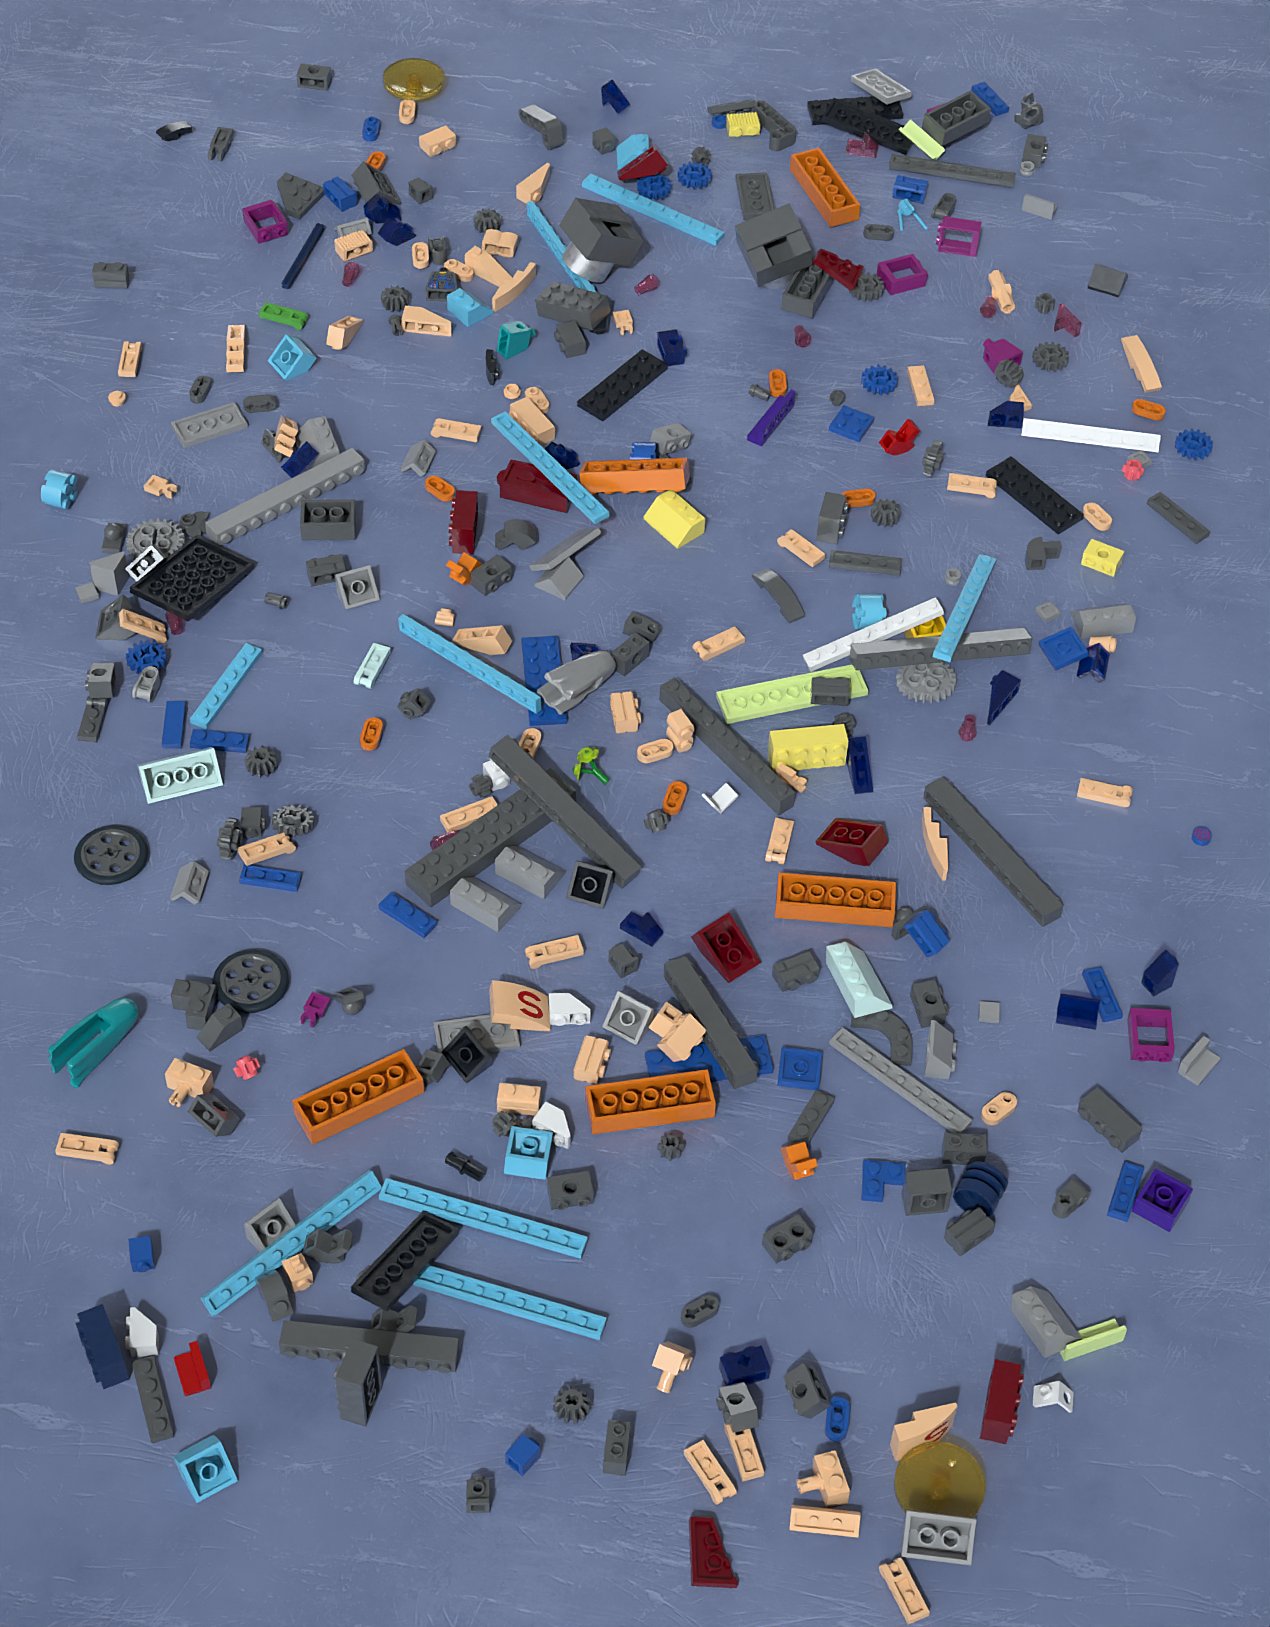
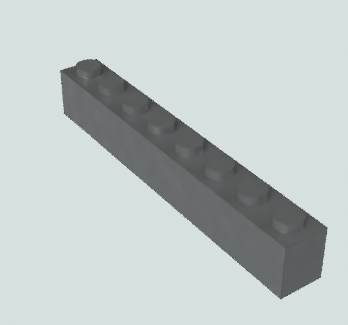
M686 956L664 963L665 980L687 1014L690 1013L707 1030L702 1035L703 1040L732 1087L737 1089L756 1082L757 1072H759L756 1061H752L747 1047H743L738 1033L733 1031L729 1019L725 1018L722 1014L721 1006L715 1003L712 992L706 989L703 978L696 973L694 964L690 963Z
M283 1321L279 1348L280 1354L287 1357L301 1356L311 1360L320 1358L328 1359L332 1362L343 1361L342 1354L345 1346H349L351 1340L355 1339L378 1346L380 1367L388 1365L398 1369L407 1367L416 1368L419 1371L456 1372L459 1338Z

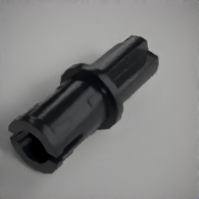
M452 1151L445 1158V1163L458 1170L461 1175L465 1173L478 1182L485 1175V1172L472 1165L469 1159L465 1160Z

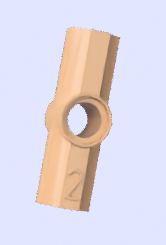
M994 270L988 276L992 287V297L994 300H997L1000 310L1004 314H1008L1015 310V303L1011 296V286L1006 284L1002 272Z

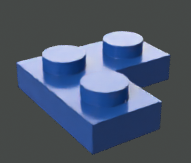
M863 1160L861 1200L882 1202L884 1184L903 1186L905 1163Z

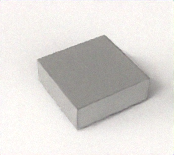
M1142 450L1129 455L1127 458L1128 461L1132 459L1140 461L1142 468L1150 466L1152 460Z
M93 582L75 587L81 604L99 599Z
M1051 601L1035 608V612L1045 623L1060 617L1061 612Z
M980 1001L978 1022L999 1024L1000 1003Z

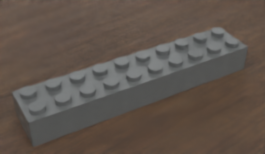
M551 768L548 769L546 773L551 778L556 779L559 786L564 791L569 792L576 802V790ZM520 789L405 870L406 885L432 908L450 895V890L461 878L475 877L495 863V859L505 847L520 845L553 820Z

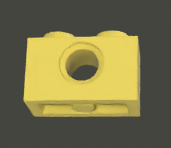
M1091 539L1083 552L1081 565L1114 577L1122 564L1124 551Z

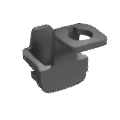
M1030 92L1021 101V114L1017 113L1014 115L1015 122L1024 129L1043 122L1042 106L1034 102V95Z

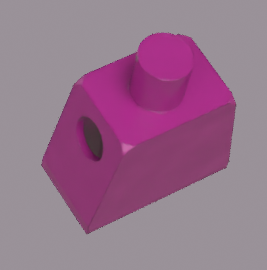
M986 339L984 341L983 359L993 373L997 365L1005 359H1013L1014 363L1021 364L1023 351L1007 340L1000 339L993 342L991 339Z

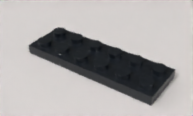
M875 96L839 99L889 120L903 119V111L899 101L885 104ZM832 99L807 101L812 125L827 124L822 122L821 119Z
M837 98L832 99L821 119L822 122L904 155H907L913 144L899 131V128H903L904 125Z
M642 349L579 399L577 406L603 422L668 369V364Z
M1012 456L986 471L987 478L995 479L997 486L1058 535L1084 518L1082 512Z
M423 1210L351 1286V1293L388 1312L459 1235V1228Z

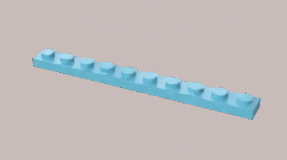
M590 174L582 181V187L715 246L724 238V232L596 175Z
M533 201L527 202V216L576 287L596 292L593 284H590L588 280L574 273L564 263L562 255L567 248L566 245L562 244L559 235L555 234L553 227L548 224L546 217L541 214L540 208Z
M506 411L491 418V424L594 524L609 517V511Z
M979 554L933 653L934 658L951 662L995 566V558Z
M404 614L398 618L399 629L404 634L537 714L541 710V697L537 693L513 681L509 676L498 672L494 667H490L481 659L475 658L467 651L457 647L454 643L442 638L441 635L417 623L413 618H409Z
M371 1170L365 1172L200 1297L210 1315L216 1316L256 1285L255 1277L276 1270L282 1265V1261L293 1257L304 1248L306 1235L317 1229L326 1232L381 1190L382 1187Z
M386 1178L379 1194V1200L419 1212L424 1210L439 1218L579 1259L582 1258L588 1242L587 1236Z
M429 1266L413 1283L417 1287L596 1340L601 1339L607 1322V1318L433 1266Z

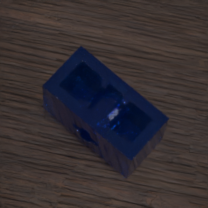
M677 329L657 332V346L663 362L667 363L668 366L684 364L685 357H687V349L683 347L682 336H679Z
M762 1345L757 1347L749 1346L743 1351L736 1353L728 1352L720 1357L719 1369L726 1386L745 1382L748 1385L769 1379L771 1368Z

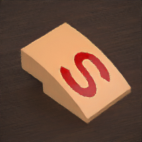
M492 980L489 989L491 1023L509 1024L510 1029L550 1031L548 996L523 985Z
M951 1403L913 1412L910 1422L894 1425L890 1447L895 1461L911 1457L928 1449L946 1435L953 1426L957 1404Z

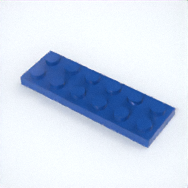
M558 636L521 638L525 685L528 690L537 693L538 688L548 683L544 678L545 674L561 666ZM539 695L541 697V710L536 714L528 709L529 726L567 724L566 712L559 715L555 708L545 703L541 695Z
M765 1035L740 1038L743 1047H747L752 1061H756L759 1072H757V1075L773 1073ZM705 1043L694 1046L690 1050L691 1055L684 1061L673 1062L662 1050L645 1052L649 1077L708 1069L711 1082L728 1080Z

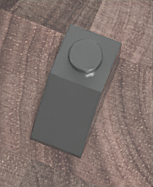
M229 1003L210 1016L197 1036L198 1040L209 1052L243 1030L241 1016Z

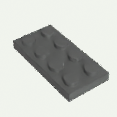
M767 172L735 175L743 220H750L774 210Z

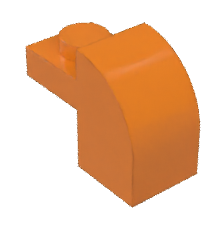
M463 552L457 564L451 560L446 564L451 569L449 577L462 585L470 584V572L482 565L481 562Z
M799 1141L780 1147L785 1165L794 1180L814 1174L813 1168L818 1167L816 1158H810L806 1142Z

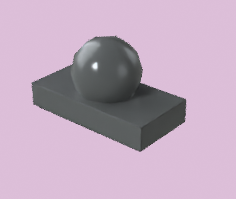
M108 523L104 529L105 537L102 544V553L121 552L126 524Z
M924 907L915 913L909 908L899 909L895 914L896 923L893 924L891 936L898 940L909 934L903 925L916 913L926 910V908Z
M348 987L333 994L335 1000L342 1004L344 1012L348 1015H355L361 1010V999L364 998L362 991Z

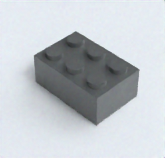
M355 499L301 500V540H355Z

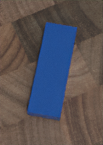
M185 701L166 702L162 748H181L186 710Z
M244 864L239 881L240 884L297 892L302 875L300 872L253 865L246 866Z
M1102 966L1083 970L1082 976L1102 1021L1108 1022L1122 1019L1123 1013Z
M1124 1161L1107 1216L1128 1222L1144 1167Z

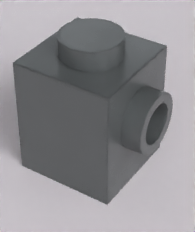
M607 127L593 132V146L601 155L615 150L616 137Z
M242 807L241 831H243V837H262V830L266 829V819L262 817L261 807Z

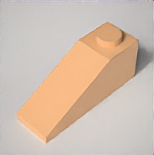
M546 163L516 185L517 199L526 204L530 201H533L535 204L542 198L550 177L549 163Z
M474 246L465 253V265L471 267L475 275L498 287L501 286L505 278L512 280L509 273L488 252Z
M405 306L402 315V329L404 332L452 336L451 321L422 307Z
M347 316L329 325L326 345H330L336 350H341L348 346L363 324V320Z
M503 625L458 629L451 642L457 646L488 655H502L507 652L512 640Z

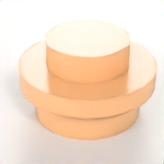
M508 384L504 389V396L508 399H516L521 394L516 384Z
M113 391L109 394L108 399L113 406H121L124 404L126 396L121 391Z

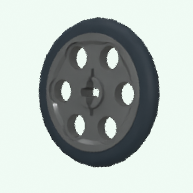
M122 825L102 826L87 833L79 841L74 852V864L77 871L93 883L100 885L120 884L135 877L142 870L147 861L148 847L144 838L129 827ZM106 837H109V838L112 839V840H111L110 842H108V843H103V842H102V840H103L104 838H106ZM123 841L131 842L128 846L120 845ZM90 849L97 850L95 854L87 853ZM129 855H132V856L135 857V858H134L133 860H131V861L125 860V857H127V856H129ZM97 863L102 865L99 869L91 868L92 865ZM113 867L120 868L118 872L110 871V869Z
M248 949L236 952L224 959L215 970L212 984L216 985L217 999L223 1005L229 1003L236 1012L257 1013L274 1006L281 1000L289 984V974L286 966L275 955L264 950ZM245 962L253 963V966L250 968H245L242 965ZM264 967L272 968V971L269 973H263L261 970ZM229 973L237 974V977L234 979H229L226 976ZM267 983L275 985L272 989H265L264 986ZM232 989L240 990L237 995L229 994ZM251 994L259 996L256 1000H249L248 997Z

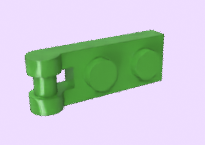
M267 302L259 311V318L290 325L297 330H301L308 319V315L305 312Z

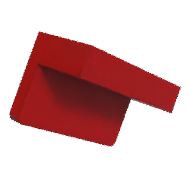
M198 1341L189 1343L190 1352L174 1357L185 1396L211 1389Z

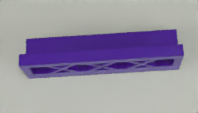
M791 389L785 397L779 395L747 435L748 441L763 446L794 407L796 391Z

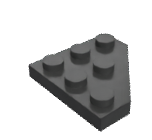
M285 173L277 181L286 214L299 220L324 196L322 186L289 173Z

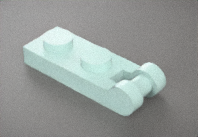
M376 643L372 644L354 677V684L359 686L361 684L366 685V688L369 689L374 687L375 680L391 653L390 647Z

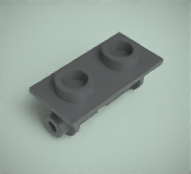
M265 428L261 444L280 463L282 457L288 458L289 456L274 450L276 433L269 432Z

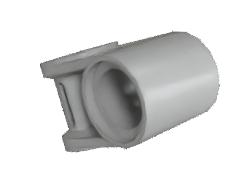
M148 666L142 670L132 691L134 699L142 698L151 703L154 701L161 685L159 672L156 667Z

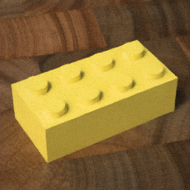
M837 724L770 731L767 754L770 769L776 772L780 763L791 767L793 770L845 765L848 748L845 725Z

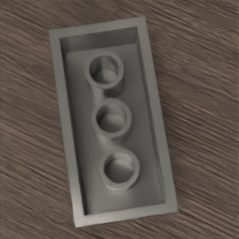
M970 90L925 113L921 128L939 145L944 146L988 123L991 108Z
M812 256L811 266L798 270L794 274L783 293L781 309L809 318L814 316L835 280L813 263L815 257Z
M555 281L535 299L538 316L563 323L575 320L578 327L593 330L610 313L607 295Z
M352 1339L350 1345L344 1348L341 1366L338 1365L334 1372V1379H336L335 1389H337L336 1399L339 1401L338 1410H340L342 1420L366 1427L382 1389L378 1346Z

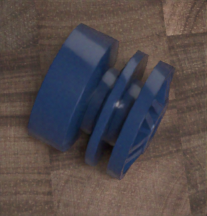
M980 1161L971 1162L968 1164L962 1180L959 1181L954 1190V1201L965 1212L970 1209L973 1211L980 1207L986 1216L990 1217L994 1214L999 1204V1199L1002 1198L1003 1193L1007 1189V1178L995 1166Z

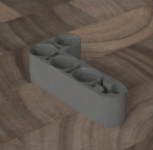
M762 100L756 101L753 112H757L760 125L770 133V150L781 151L794 145L796 127L767 102Z
M534 104L519 109L521 121L542 133L543 143L547 150L563 145L561 124L557 117Z

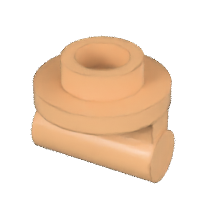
M441 609V611L436 613L435 624L453 627L455 614L451 613L452 610Z

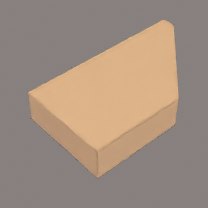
M1016 385L1013 394L1009 398L1010 405L1016 413L1030 410L1032 408L1031 402L1021 387Z

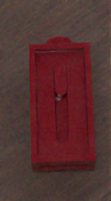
M510 459L506 470H501L497 474L500 498L567 513L571 501L533 464ZM570 473L577 480V474Z

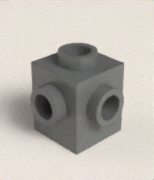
M417 688L403 693L397 708L410 720L414 717L422 716L431 700Z

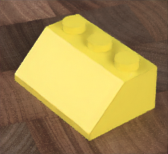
M668 490L657 496L643 518L677 549L704 534L705 518L673 490Z

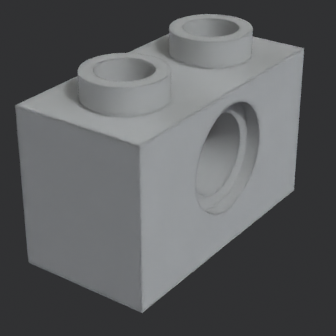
M675 423L653 429L650 442H657L659 452L663 455L687 448L691 433L681 424Z

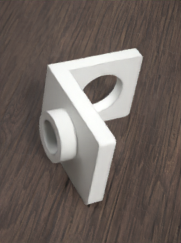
M727 783L710 799L704 793L702 794L706 801L720 814L739 796Z
M1061 1381L1036 1385L1033 1392V1406L1037 1408L1058 1403L1070 1413L1073 1412L1074 1393ZM1064 1392L1068 1397V1403L1064 1400Z

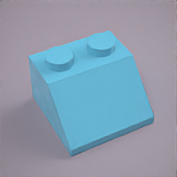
M632 134L617 146V170H620L649 149L648 134Z
M461 288L447 295V310L467 327L494 313V310L473 293Z
M286 334L268 359V362L284 380L288 381L308 372L317 358L300 339Z
M511 1126L505 1156L504 1174L545 1180L553 1132Z
M214 1435L173 1456L177 1468L196 1503L238 1481L221 1441Z

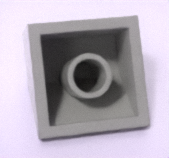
M931 1020L924 1077L949 1079L950 1072L955 1070V1060L952 1059V1055L956 1054L957 1043L953 1042V1034L935 1020Z

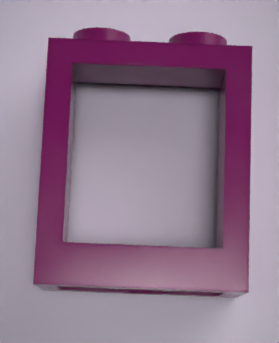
M273 200L242 208L244 222L258 244L288 235L287 221ZM273 217L276 222L274 225L260 229L254 223Z
M943 216L937 231L940 232L936 239V244L939 245L938 251L976 257L982 222ZM950 229L973 233L972 243L944 239L945 230Z
M914 254L878 262L877 277H881V281H884V287L890 295L926 286L927 271L923 269L920 261L916 259ZM909 268L914 273L913 275L898 279L892 274L893 272Z
M1130 1008L1127 1019L1130 1059L1171 1062L1175 1051L1171 1010ZM1137 1026L1165 1028L1166 1046L1139 1045Z

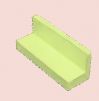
M909 120L903 128H899L901 134L932 160L937 161L946 151L912 120Z
M1112 1319L1079 1330L1077 1332L1083 1340L1066 1345L1065 1350L1060 1351L1063 1360L1067 1361L1122 1342L1127 1328L1125 1325L1119 1327L1116 1320Z

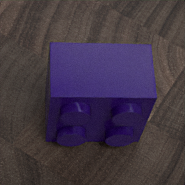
M1155 1168L1137 1196L1132 1212L1170 1232L1188 1204L1193 1188Z

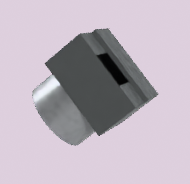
M575 198L559 225L571 240L562 255L564 263L580 277L597 283L603 282L614 264L629 266L644 240L632 227L633 222L617 204Z
M790 203L735 225L737 244L758 287L764 286L769 289L786 288L796 271L812 265V250Z

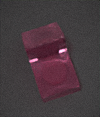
M864 132L863 141L848 139L845 154L876 158L879 146Z
M1060 304L1054 332L1065 328L1073 337L1079 336L1082 323L1063 304Z

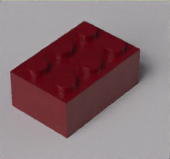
M456 490V497H452V508L454 510L450 511V521L452 522L449 523V533L452 535L449 536V546H452V553L463 554L465 552L466 554H474L478 522V491Z
M995 1359L989 1379L980 1439L1006 1444L1008 1436L1013 1437L1018 1417L1017 1409L1021 1398L1020 1390L1024 1379V1374L1020 1373L1021 1364Z

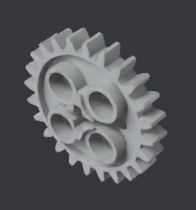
M159 518L156 519V522L150 519L149 523L143 521V525L136 524L137 529L131 528L132 533H128V538H126L127 550H129V555H133L134 560L148 547L155 544V541L156 545L167 557L185 544L182 528H179L178 524L173 525V521L167 523L166 519L160 522Z
M944 662L901 666L896 675V686L899 687V692H903V696L908 695L909 700L915 698V702L922 700L923 704L928 700L932 704L933 700L939 702L940 698L945 700L946 695L951 696V691H954L956 686V674L954 669H950L949 664L944 665Z

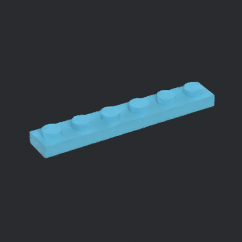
M245 643L191 716V724L206 730L262 655L261 648Z

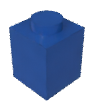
M151 1237L130 1238L129 1251L132 1271L146 1272L150 1269H155Z
M522 1434L505 1453V1463L523 1476L540 1458V1445L535 1439L528 1438Z

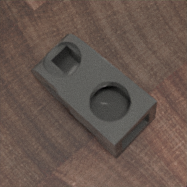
M632 611L625 621L623 634L630 636V634L637 633L648 640L649 643H652L661 630L655 622Z

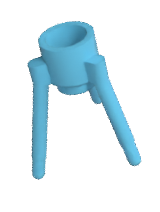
M907 198L900 201L898 204L899 210H897L900 231H903L902 215L909 216L911 214L915 216L925 230H928V227L915 212L911 202Z

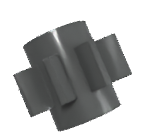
M704 146L697 147L691 153L693 163L695 161L697 164L702 162L704 166L711 160L709 157L711 153Z
M1043 293L1040 297L1036 296L1034 308H1038V312L1042 314H1047L1050 310H1054L1055 299H1052L1050 294Z
M846 713L836 715V721L832 722V725L844 724L847 736L853 734L852 729L855 728L853 717L851 715L847 716Z
M477 774L471 778L473 782L469 784V788L474 796L479 795L480 798H484L491 794L489 789L493 788V784L487 775Z
M660 810L647 813L648 819H644L646 829H651L652 833L666 829L665 823H669L667 814H661Z
M511 1111L509 1113L499 1112L492 1121L493 1127H495L493 1131L499 1137L501 1135L509 1137L511 1126L518 1127L517 1117Z
M672 1133L666 1137L662 1136L661 1143H658L657 1150L661 1151L660 1157H665L669 1161L676 1157L680 1158V1152L684 1149V1144H680L681 1137H676Z

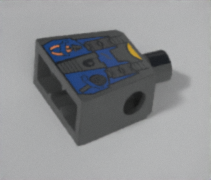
M445 267L440 268L439 271H432L426 285V301L447 302V295L457 290L455 273L449 272Z

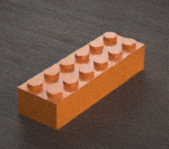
M820 148L791 155L790 171L829 227L859 220V202Z
M688 457L585 461L579 476L580 484L593 495L597 492L612 494L620 491L621 493H630L631 491L645 493L649 490H655L656 492L673 490L679 492L686 488L690 473Z
M778 872L775 918L893 928L896 882Z
M403 1049L292 1100L293 1112L313 1145L423 1094V1078Z
M708 1069L585 1086V1102L592 1135L715 1118L716 1103Z

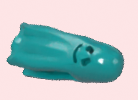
M117 998L106 1006L90 1013L68 1029L60 1039L48 1048L50 1054L48 1058L52 1065L51 1070L57 1074L67 1065L71 1076L69 1079L70 1085L78 1088L84 1078L103 1061L137 1022L139 1011L136 1003L129 998ZM100 1032H102L101 1035H99L97 1038H95L94 1040H92L95 1036H97Z

